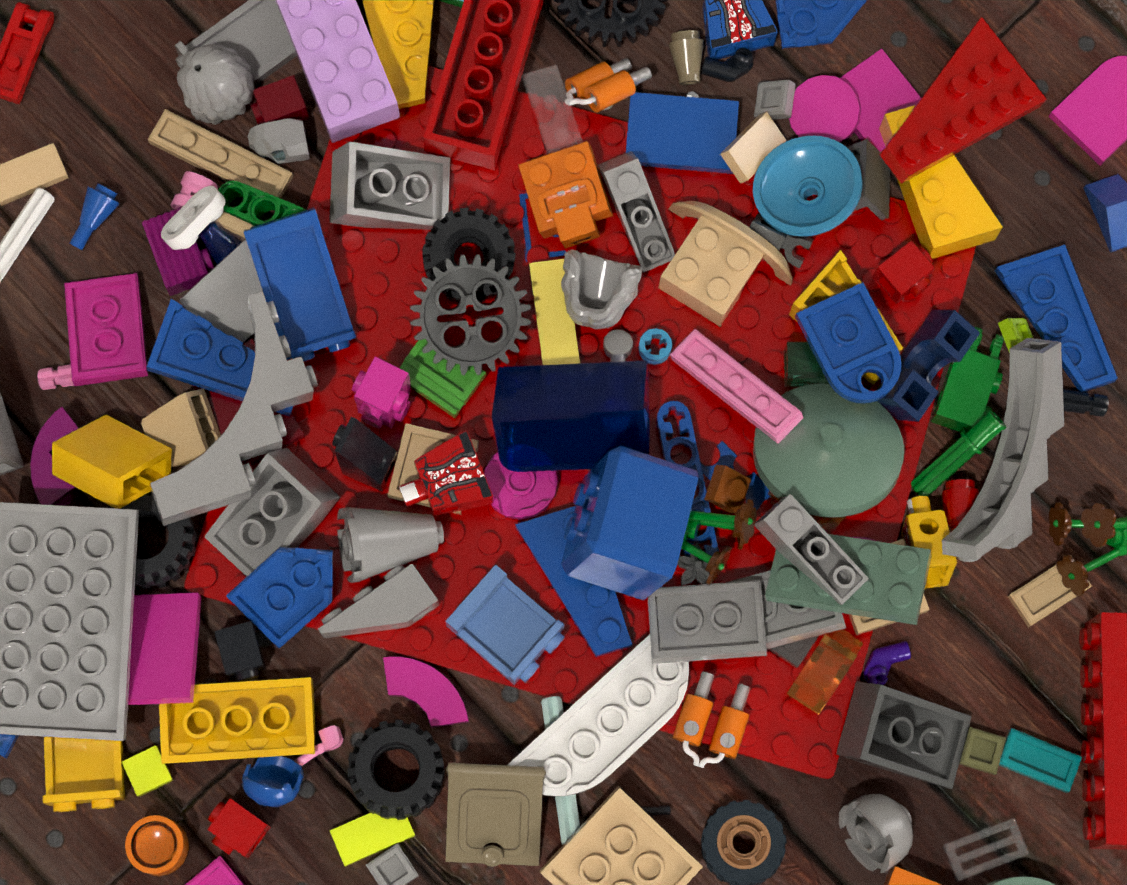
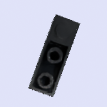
M351 417L347 426L343 424L339 426L332 445L336 447L335 454L341 472L350 478L383 492L395 467L398 456L397 451L359 420Z

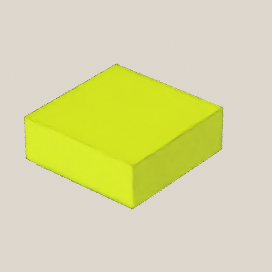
M157 745L122 761L123 767L138 797L173 781L167 765L161 762V752Z

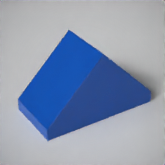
M1117 174L1085 185L1083 187L1110 253L1126 248L1127 182Z

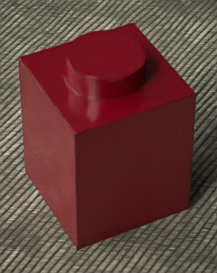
M294 75L253 90L256 102L250 104L257 125L289 118L302 119L303 121L309 119L306 105Z

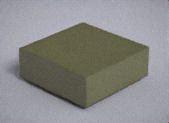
M969 727L959 765L996 775L1006 738Z

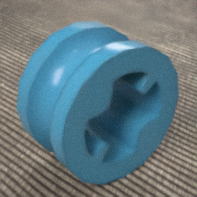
M649 329L640 338L639 355L648 364H662L670 356L672 340L668 333L662 329ZM653 338L660 339L659 345L665 344V348L660 349L659 355L651 354V349L646 350L645 345L651 344Z

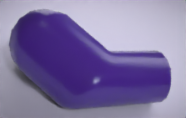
M903 641L874 649L864 667L865 680L868 683L884 685L888 680L887 675L893 663L911 659L908 643Z

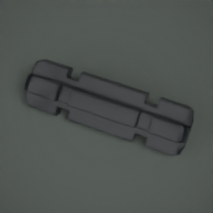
M1063 389L1064 411L1081 414L1089 411L1090 415L1101 417L1107 413L1109 400L1106 395L1094 394L1091 397L1086 392Z

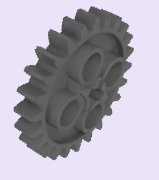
M460 254L459 265L454 266L451 260L446 258L447 270L442 272L438 267L433 266L432 270L436 277L433 280L426 277L421 278L427 287L426 291L414 290V294L422 300L421 304L410 305L411 310L420 313V317L411 320L410 324L421 326L422 328L414 336V339H426L427 343L422 348L423 354L434 350L436 353L432 362L437 364L443 358L446 359V371L450 372L455 364L460 365L461 375L464 376L468 366H473L477 375H481L482 364H487L492 371H495L494 360L499 358L504 363H509L505 352L509 349L518 353L520 350L514 343L515 339H527V336L519 330L520 326L531 324L529 319L521 317V312L531 309V305L519 302V299L524 297L527 291L525 289L515 291L513 287L518 283L519 278L515 276L507 280L505 278L508 272L506 265L495 271L494 258H491L486 266L481 265L479 254L475 255L472 264H468L464 254ZM485 283L494 285L497 290L495 300L488 304H483L476 298L478 287ZM448 288L456 290L460 295L458 305L452 309H446L439 304L440 293ZM467 305H472L475 311L502 307L504 310L502 314L477 316L474 320L475 324L469 325L464 318L447 322L437 321V317L440 315L466 312ZM490 320L500 323L502 327L500 337L493 341L486 340L481 335L483 324ZM451 326L461 327L465 332L463 342L456 346L447 344L444 341V333L447 328Z

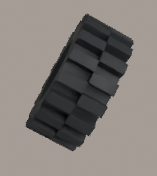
M460 208L459 212L453 213L451 211L446 213L442 220L438 219L433 224V228L430 232L428 231L425 237L422 255L427 278L433 280L436 277L432 270L433 266L438 267L442 272L447 270L446 258H449L453 265L457 266L454 260L456 249L464 243H473L479 246L483 252V262L481 265L486 266L487 262L494 258L495 271H498L505 265L508 267V272L505 276L508 280L512 274L515 262L514 242L508 233L509 230L505 224L502 225L498 222L496 216L493 214L489 216L481 209L476 208V211H468V208ZM490 283L480 285L476 291V298L479 302H484L485 299L493 298L497 295L496 287ZM448 288L441 292L446 296V299L453 302L454 300L460 301V295L454 289Z

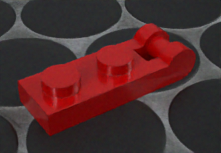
M17 2L0 44V99L20 105L45 37L52 28L54 21L53 12L44 9L40 12L31 9L30 5L22 2ZM26 23L34 25L32 32L22 29Z

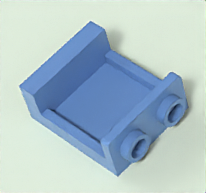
M497 565L488 572L445 621L446 627L514 686L520 679L526 683L540 667L536 660L546 650L551 654L565 638L561 634L564 629V623L559 619H554L507 578V574Z

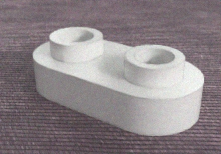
M214 186L202 188L165 224L161 232V238L173 250L191 247L198 239V235L202 230L222 215L225 205L224 196Z

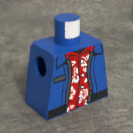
M703 0V20L707 55L709 58L718 60L735 55L736 50L740 48L754 51L774 46L778 32L762 0Z

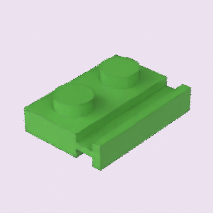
M418 340L404 359L400 369L409 373L411 389L456 418L458 412L486 377V372L481 370V375H477L474 367L468 366L464 376L461 375L459 364H455L450 372L446 371L447 360L443 358L440 362L434 364L432 361L436 352L432 350L423 354L422 348L427 343V340Z

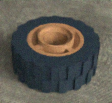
M743 800V802L732 801L724 807L721 806L709 817L701 838L703 860H705L709 871L713 872L718 880L727 882L729 885H759L764 883L765 880L774 875L785 855L786 835L783 833L781 821L778 822L775 817L776 815L771 810L765 809L764 805L751 803V800ZM737 835H748L754 842V849L747 854L737 852L732 843Z

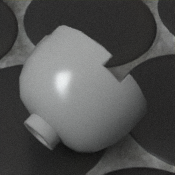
M869 794L856 798L842 807L839 812L840 829L846 826L852 838L844 841L854 857L866 869L873 872L879 868L881 869L880 873H885L896 866L908 854L913 842L912 818L909 811L903 805L882 794Z

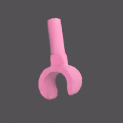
M333 725L318 731L322 743L315 745V754L301 755L295 759V762L303 766L319 754L341 747L343 737L340 728Z

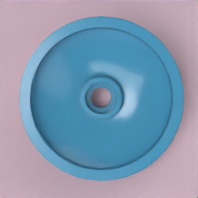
M803 136L784 142L764 158L754 177L753 197L761 217L774 229L792 236H814L832 230L851 215L861 197L863 178L857 159L846 146L828 137ZM817 195V198L814 200H807L809 196Z

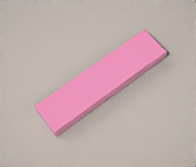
M696 329L670 354L672 361L777 444L804 418L799 409Z

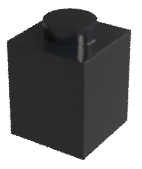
M252 621L214 631L225 674L229 679L236 678L237 682H246L258 678V672L266 670L258 635Z

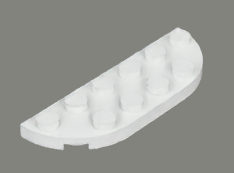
M649 634L508 765L545 766L546 775L543 780L542 795L545 796L575 795L597 786L619 768L675 714L687 690L689 661L652 664Z

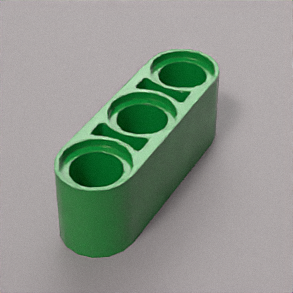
M228 181L218 189L225 198L224 212L254 226L306 210L239 181ZM244 197L240 205L233 208L230 207L233 200ZM275 210V214L271 219L262 221V217L266 212Z

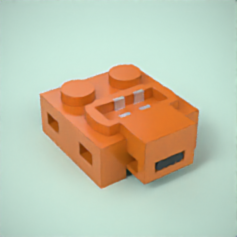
M588 141L519 164L537 227L544 239L558 234L563 246L568 248L600 237L595 221L613 216L592 147Z

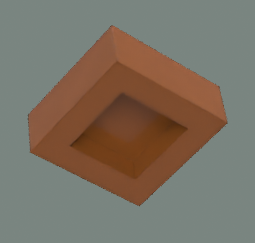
M715 465L704 500L729 513L736 514L744 502L751 479L726 465Z

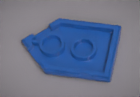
M776 0L782 49L832 44L867 0Z
M279 547L235 586L226 597L280 648L332 603L333 550Z

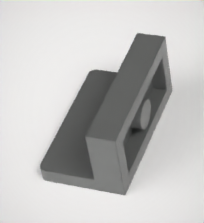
M867 139L848 146L847 148L853 153L859 163L863 178L861 197L854 211L868 207L881 220L889 218L890 168L880 157L879 154L881 152Z

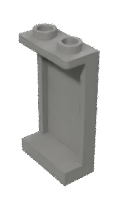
M248 0L186 46L181 41L175 44L179 56L175 61L180 69L184 54L196 47L219 44L224 47L233 48L240 58L245 59L250 64V72L254 76V87L297 56L275 0Z

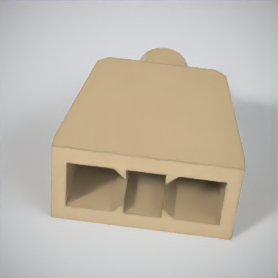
M203 388L180 394L143 418L141 423L145 435L172 448L171 468L188 465L204 454L221 436Z

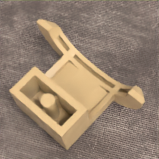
M697 201L672 203L669 207L670 211L683 219L689 216L699 220L661 275L659 289L721 327L740 298L743 287L762 258L774 270L776 277L790 286L793 283L789 264L784 256L771 243L742 222L710 205Z

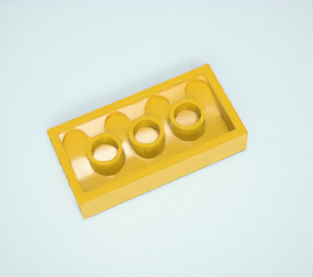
M311 677L199 684L194 686L193 703L159 704L162 764L315 754L314 689Z

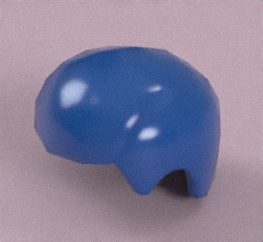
M284 756L257 758L252 768L251 764H247L242 777V787L246 795L259 805L280 807L297 797L304 776L303 769L294 760Z

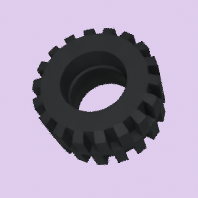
M152 492L120 508L139 510L138 524L148 520L162 522ZM191 518L166 525L169 531L168 541L165 548L158 555L149 559L136 558L135 586L139 585L143 589H151V586L157 585L159 588L167 586V581L172 579L176 582L180 579L179 573L183 569L188 571L191 565L189 560L191 556H195L196 547L194 544L197 542V533L193 528L194 524Z
M387 720L380 722V726L374 729L370 727L365 730V735L361 739L358 738L354 743L355 748L353 752H350L348 758L349 768L347 772L350 786L360 804L372 814L375 813L384 819L395 818L397 820H404L409 816L416 817L421 814L422 810L425 808L429 809L434 804V799L437 795H440L445 770L441 750L433 740L432 735L427 730L423 731L420 729L419 725L413 722L411 724H406L403 720H395V723H387ZM394 749H402L412 753L419 764V775L416 782L410 788L401 792L384 790L378 785L374 777V765L378 758L385 752Z

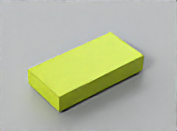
M375 813L366 814L330 830L345 867L415 836L408 817L404 820H397L395 818L384 819Z

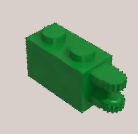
M977 327L974 328L980 334L962 360L950 363L931 419L932 423L958 432L963 430L968 432L992 410V407L986 405L990 393L996 395L1003 377L1002 373L997 372L1001 360H998L1004 341L1003 336L996 334L995 338L992 339L988 356L978 353L976 350L981 342L983 329Z

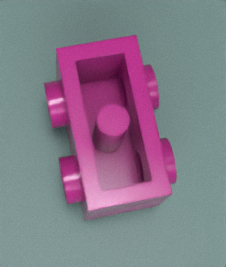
M374 357L367 372L360 371L352 387V391L356 392L354 399L358 413L362 414L361 420L375 428L380 429L384 425L392 429L395 421L402 422L409 410L411 402L408 401V397L412 391L409 373L377 357Z

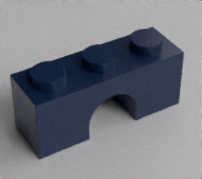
M932 310L900 355L901 372L898 381L893 389L885 397L878 400V402L896 420L919 422L939 393L931 385L934 376L945 365L951 362H960L980 332L955 310Z

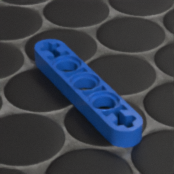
M669 401L664 403L657 413V428L664 460L677 464L670 456L671 449L677 445H684L690 450V461L677 465L698 471L697 486L699 494L693 499L691 511L711 513L709 502L704 500L706 487L690 412L681 402ZM670 410H675L676 416H683L684 419L679 420L678 430L680 435L687 433L688 437H676L670 441L666 440V436L673 437L672 424L663 420L668 417ZM706 526V532L703 535L696 536L695 540L691 538L687 540L690 544H701L710 540L711 546L704 545V552L711 556L716 551L719 552L714 527ZM683 549L684 556L690 557V553Z

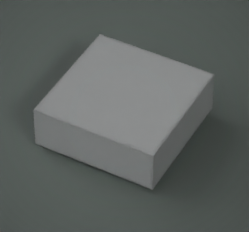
M791 80L759 82L754 117L768 112L772 120L791 118L796 84Z
M398 843L366 864L378 885H407L419 876Z

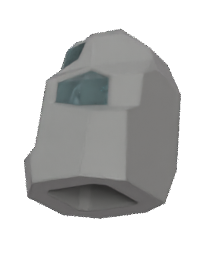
M289 118L266 122L254 126L249 131V146L261 157H269L277 164L310 159L302 119Z

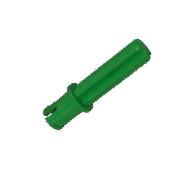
M990 410L968 432L963 430L960 433L962 437L911 482V486L916 494L919 496H929L976 453L981 455L984 452L982 448L1002 430L1007 428L1005 423L995 412Z

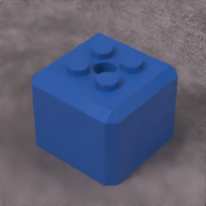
M619 446L609 451L584 476L583 482L579 483L573 500L576 508L574 516L570 518L564 533V539L567 542L561 561L567 576L643 601L672 578L678 564L699 478L698 471L624 446Z

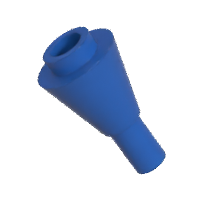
M97 184L95 189L87 187L79 220L80 225L69 244L83 250L93 230H96L120 205V203L114 200L117 193L100 184Z

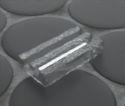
M1015 818L942 845L948 855L949 864L954 870L956 881L1029 854ZM1010 828L1012 836L957 856L956 848ZM1016 843L1018 850L963 871L960 863Z

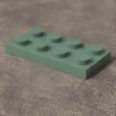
M828 534L869 578L842 605L776 549L765 593L767 601L917 625L932 557L931 549Z

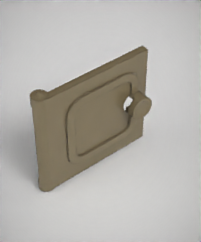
M448 762L446 767L448 772L445 862L483 863L491 867L499 864L539 866L543 780L546 775L545 766L532 767ZM488 843H497L501 847L499 848L498 846L494 845L486 847L485 845Z

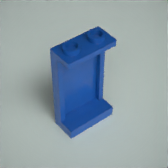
M308 209L244 229L243 232L266 302L273 301L277 310L279 322L274 324L279 337L285 335L291 351V357L286 359L302 356L304 362L314 358V351L328 347L329 352H335L351 346L349 340L356 338L321 230L316 209Z

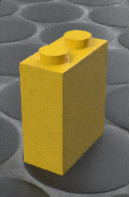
M104 415L52 442V475L107 505L120 509L151 492V482L171 474L172 448L108 415Z

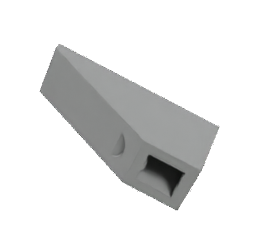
M630 151L599 164L598 168L639 265L642 268V272L644 273L670 262L675 256V252L639 159Z
M791 494L776 502L754 524L779 553L840 605L845 603L869 579Z
M413 564L406 568L401 565L389 571L384 576L386 582L376 589L369 586L353 597L355 603L346 610L342 611L340 608H337L327 614L321 620L324 625L318 628L323 638H332L407 628L437 608L439 602Z

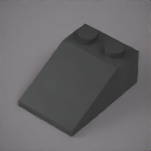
M856 682L836 755L952 789L972 716L880 684Z

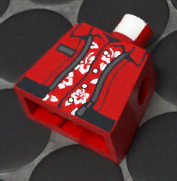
M467 430L417 458L414 461V465L419 478L399 486L406 507L427 499L433 515H441L493 503V494Z

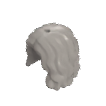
M208 44L187 51L182 59V67L177 73V82L183 92L185 105L191 109V113L195 116L196 120L201 119V121L212 123L213 125L219 124L222 120H232L236 115L244 114L246 111L245 105L252 101L253 90L255 89L253 84L254 76L250 72V64L245 59L240 58L233 48L224 47L219 44Z
M572 249L565 252L563 264L565 274L561 281V288L564 292L568 315L573 322L580 326L593 329L612 327L621 319L625 309L636 298L642 268L638 265L612 261L585 252L580 253Z

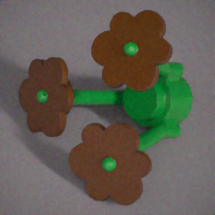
M748 499L746 503H743L741 508L737 510L736 515L690 511L681 549L707 563L705 571L709 572V577L706 581L707 585L710 586L719 576L721 570L724 569L730 557L732 547L728 546L721 553L716 551L711 556L687 542L688 538L695 540L700 525L732 530V537L737 538V549L742 550L743 544H747L749 538H752L754 534L757 512L756 508L753 507V500Z
M1061 502L1055 503L1054 508L1050 509L1048 515L1050 523L1049 535L1053 537V542L1056 546L1063 544L1064 538L1070 533L1071 528H1083V536L1090 539L1095 547H1103L1105 544L1114 547V550L1085 565L1078 560L1074 561L1070 555L1064 556L1063 560L1057 562V570L1062 576L1063 585L1066 588H1070L1076 596H1082L1085 593V589L1089 587L1088 572L1118 556L1127 555V517L1116 518L1115 512L1112 509H1105L1102 503H1095L1092 509H1085L1082 512L1081 520L1071 519L1070 514L1066 508H1063Z

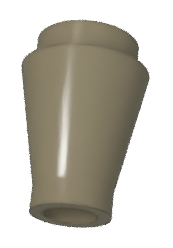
M686 30L672 33V42L668 43L678 74L679 84L692 85L700 83L704 40L700 39L699 31Z

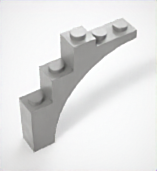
M263 291L248 296V309L255 335V360L251 382L239 411L225 432L204 454L179 471L150 483L163 526L251 498L250 486L256 485L249 463L242 465V461L282 449V437L286 436L287 432L281 415H274L273 413L313 399V388L318 387L314 370L311 365L305 367L302 356L287 361L286 358L291 357L285 335L278 336L274 325L279 322L277 310L273 301L266 302Z
M1026 338L1010 348L1009 387L1004 423L1007 428L1001 432L992 466L974 504L959 525L942 540V553L944 555L958 557L963 562H974L994 547L1002 549L1015 548L1019 543L1032 535L1031 493L1048 480L1047 439L1050 438V435L1064 427L1061 342Z

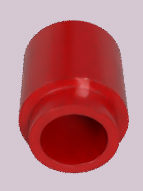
M956 479L945 482L946 490L942 491V504L951 532L969 512L979 495V489L975 488L974 480Z

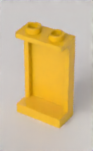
M44 737L46 795H43L42 798L43 804L53 806V812L76 811V804L92 803V809L114 808L115 801L125 800L124 767L122 764L123 741Z

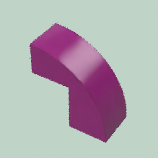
M63 407L54 412L43 425L32 450L30 464L31 479L36 496L43 505L66 506L81 494L76 487L52 475V442L79 429Z

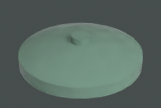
M830 384L805 385L781 395L799 409L804 418L779 444L756 427L753 442V458L761 480L779 500L791 494L811 515L845 517L864 512L885 499L899 478L904 459L903 438L894 418L878 401L865 404L854 403L839 396L831 388Z

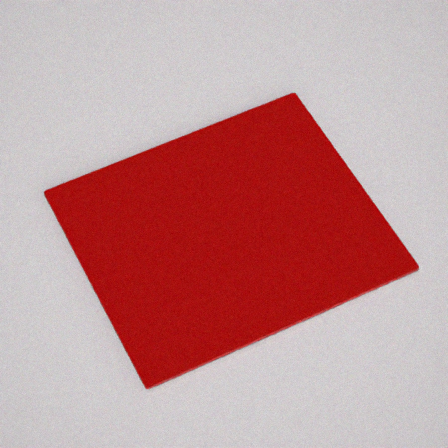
M428 66L425 103L399 109L400 117L334 143L331 142V139L329 140L307 210L316 209L356 338L349 340L351 346L335 352H329L328 347L314 351V358L304 361L305 367L312 366L318 387L313 388L314 393L311 401L295 405L292 409V414L305 437L286 448L340 496L339 500L317 528L297 547L333 550V601L304 627L318 630V628L324 625L321 620L327 614L337 608H340L342 611L346 610L355 603L353 601L355 595L369 586L376 589L386 582L384 576L391 571H385L360 582L351 583L347 580L352 571L344 572L340 557L337 530L344 529V519L337 520L340 508L354 507L433 515L431 507L418 504L406 507L404 501L388 497L393 471L383 492L342 474L335 454L336 447L332 445L334 436L341 424L347 426L351 417L356 418L395 449L397 454L406 423L453 435H458L467 430L470 439H475L479 442L476 454L483 472H485V468L493 455L503 448L518 444L527 445L546 454L555 467L557 487L555 497L548 508L535 517L522 520L505 517L494 510L491 504L462 510L461 515L452 512L433 515L435 521H440L442 524L444 542L438 545L437 552L406 563L403 566L406 568L410 564L414 565L438 599L439 606L407 628L339 637L539 696H560L563 703L573 705L650 634L648 597L643 601L616 592L632 647L595 657L572 620L568 610L554 591L547 576L515 528V524L576 506L573 504L574 495L579 483L583 482L584 476L609 451L619 446L664 460L657 428V413L660 407L669 401L681 402L688 408L702 465L713 466L719 461L720 451L716 446L723 441L737 455L733 463V469L746 477L754 472L760 478L753 458L756 426L672 361L671 356L662 364L653 365L645 362L639 355L638 350L643 333L654 328L667 332L672 340V353L696 329L779 395L805 385L829 384L798 322L789 316L793 303L840 250L847 258L846 262L856 278L864 283L876 308L879 309L902 345L901 355L932 310H955L959 312L976 246L934 258L932 265L935 269L929 278L931 281L930 286L918 296L914 297L910 293L899 303L895 304L873 278V275L880 264L910 241L917 248L921 244L906 202L890 197L889 218L881 220L868 207H864L852 212L844 222L832 230L808 236L814 239L809 249L800 245L795 246V253L805 259L800 269L788 262L793 282L791 286L776 277L774 270L762 258L743 287L740 298L721 327L659 289L661 275L670 263L667 262L641 273L636 298L625 309L621 319L612 327L593 329L575 323L585 403L548 408L529 263L564 259L565 256L549 257L548 252L564 250L567 252L572 249L580 253L585 252L612 261L640 265L611 201L603 178L602 182L613 216L595 221L600 237L568 248L563 246L559 237L551 236L545 239L539 233L529 198L525 199L531 249L527 253L526 262V246L522 222L524 210L520 206L519 194L527 193L519 164L588 141L598 166L626 153L628 122L517 91L495 170L450 158L448 212L453 211V213L460 211V208H468V211H476V208L481 209L489 216L491 214L496 216L498 222L502 225L505 224L509 230L508 233L513 238L515 262L510 278L515 276L519 278L518 283L513 287L515 291L522 289L527 291V294L519 299V302L531 305V309L521 312V317L531 321L530 325L520 326L519 329L527 336V339L516 338L514 343L520 351L516 353L508 349L505 352L509 361L507 364L499 358L495 359V371H492L487 364H482V370L486 372V377L458 412L456 418L412 389L408 397V401L411 404L403 421L396 420L392 429L384 425L378 429L361 420L362 414L358 413L354 399L356 392L352 391V387L360 371L367 372L374 357L400 368L404 359L418 342V340L414 339V336L422 328L421 326L411 325L410 321L420 317V313L411 310L410 305L421 304L422 301L414 294V290L426 291L427 289L421 280L422 277L427 278L423 266L422 253L425 237L428 231L430 232L431 230L363 228L330 223L332 152L348 142L435 155L424 151L423 136L443 70ZM641 166L675 254L699 219L689 216L684 217V219L669 210L672 203L683 201L705 203L730 215L750 227L752 221L759 213L753 197L755 174L748 181L740 183L734 174ZM811 195L807 200H814L817 198V195ZM464 243L455 251L454 260L457 265H459L460 254H464L468 264L473 263L476 254L480 255L481 264L483 262V252L476 244ZM781 248V249L778 250V251H779V252L784 256V258L786 259V257H785V249ZM442 293L439 295V304L446 309L455 308L459 303L458 300L453 302L446 299V296ZM495 295L493 298L489 297L481 303H491L495 300L497 295ZM467 305L466 312L440 315L437 317V321L447 322L464 318L469 325L475 324L474 320L477 316L502 314L504 310L502 307L475 311L472 305ZM490 320L483 324L481 328L482 337L489 341L496 340L502 333V327L496 321ZM451 326L444 333V341L451 346L461 344L465 338V332L459 326ZM619 329L629 333L633 340L632 352L625 359L624 401L631 409V421L624 431L614 433L607 430L601 421L603 407L609 401L610 358L604 352L603 342L609 332ZM653 338L651 344L645 345L646 350L651 349V354L659 355L660 349L665 348V344L659 345L660 339ZM791 356L817 365V373L792 381L791 375L797 373V364L791 363ZM943 368L938 371L931 382V385L936 390H938ZM861 377L863 387L869 391H876L882 383L881 379H879L872 385L864 377ZM935 399L919 422L896 420L894 418L903 438L904 459L897 483L885 499L874 507L851 516L821 517L811 515L827 534L845 537H865L885 543L897 541L912 487L911 482L915 476ZM670 410L668 417L663 419L664 422H670L673 429V437L666 436L667 441L676 437H688L687 433L679 434V420L684 418L683 416H676L675 410ZM677 445L671 449L670 456L675 463L685 464L690 461L691 452L686 446ZM260 462L250 466L252 472L256 469ZM703 474L707 492L710 480ZM696 486V491H695L694 499H695V498L698 496V494H699L698 486ZM775 495L762 502L756 511V522L779 501ZM709 502L711 513L736 515ZM226 505L208 511L184 586L189 593H199L202 597L235 606L226 595L247 576L204 537L228 506ZM699 526L697 536H701L706 532V526ZM755 526L752 538H749L747 544H743L742 550L737 549V538L732 537V530L714 527L719 552L721 553L728 546L732 547L724 569L721 570L719 576L712 584L726 583L771 570L776 548ZM710 540L698 544L702 551H704V545L711 546ZM681 549L680 556H684L683 549ZM495 565L501 568L507 574V578L554 619H559L564 623V629L561 634L565 638L551 654L545 650L536 660L540 667L526 683L520 679L515 686L446 627L445 622ZM677 565L672 578L661 587L681 586V576L686 569H682ZM695 579V580H693L690 584H687V585H700V584H699V583L697 582V580ZM842 613L846 628L819 635L798 668H795L769 649H767V656L689 661L688 686L685 696L675 714L658 731L674 734L686 694L694 695L702 671L714 675V679L707 700L714 704L701 743L710 746L722 707H731L737 685L743 684L750 687L743 712L750 716L737 754L818 778L830 779L836 770L839 755H836L855 683L859 682L873 630L856 635L849 614Z

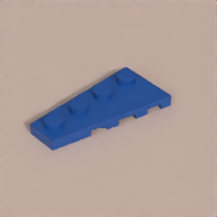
M1065 245L996 267L994 271L1043 340L1061 342L1062 368L1079 392H1086L1113 383L1118 379Z

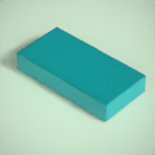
M1011 728L1006 737L999 766L1069 793L1082 757Z

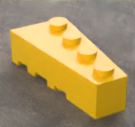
M915 105L884 115L879 130L885 146L909 116ZM954 155L902 184L898 180L921 247L930 254L932 259L994 241L1003 228Z

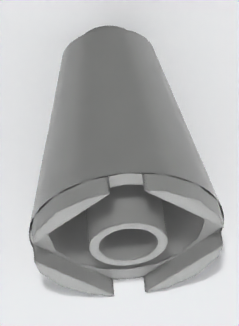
M354 507L340 508L338 511L337 520L344 519V529L337 530L340 557L344 572L352 571V574L347 578L351 583L360 582L397 566L438 551V545L444 542L442 524L440 521H435L431 514Z

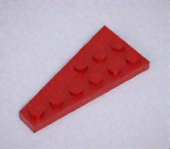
M981 17L879 155L902 184L1038 109L1047 99Z

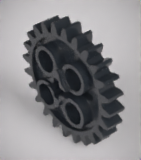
M554 0V2L561 3L557 7V14L567 15L565 27L577 25L575 30L576 37L587 32L589 33V44L596 37H601L602 46L606 47L609 38H614L617 47H621L622 37L626 36L633 44L635 43L637 31L646 37L649 30L647 24L657 27L659 18L656 14L664 15L666 6L662 2L668 0H613L612 15L609 19L604 17L606 0H595L600 4L596 9L584 7L583 3L587 0ZM622 4H629L635 8V11L626 14L621 12L618 7Z

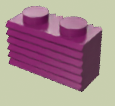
M182 207L142 222L169 296L191 289L208 274L209 270L214 268L207 248L199 250L197 241L187 249L173 250L161 238V232L165 224Z

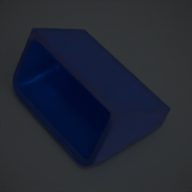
M647 360L498 367L492 422L501 464L514 472L592 469L609 451L619 446L649 455L650 417Z

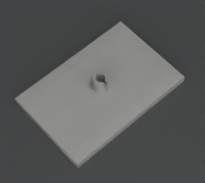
M0 502V734L113 741L126 740L139 510Z

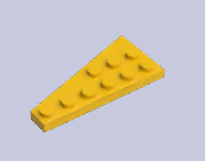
M362 0L371 38L397 100L398 108L401 109L425 103L434 0Z

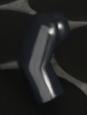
M740 48L736 50L735 55L724 62L705 57L700 74L725 82H734L751 70L754 59L753 53L749 49Z

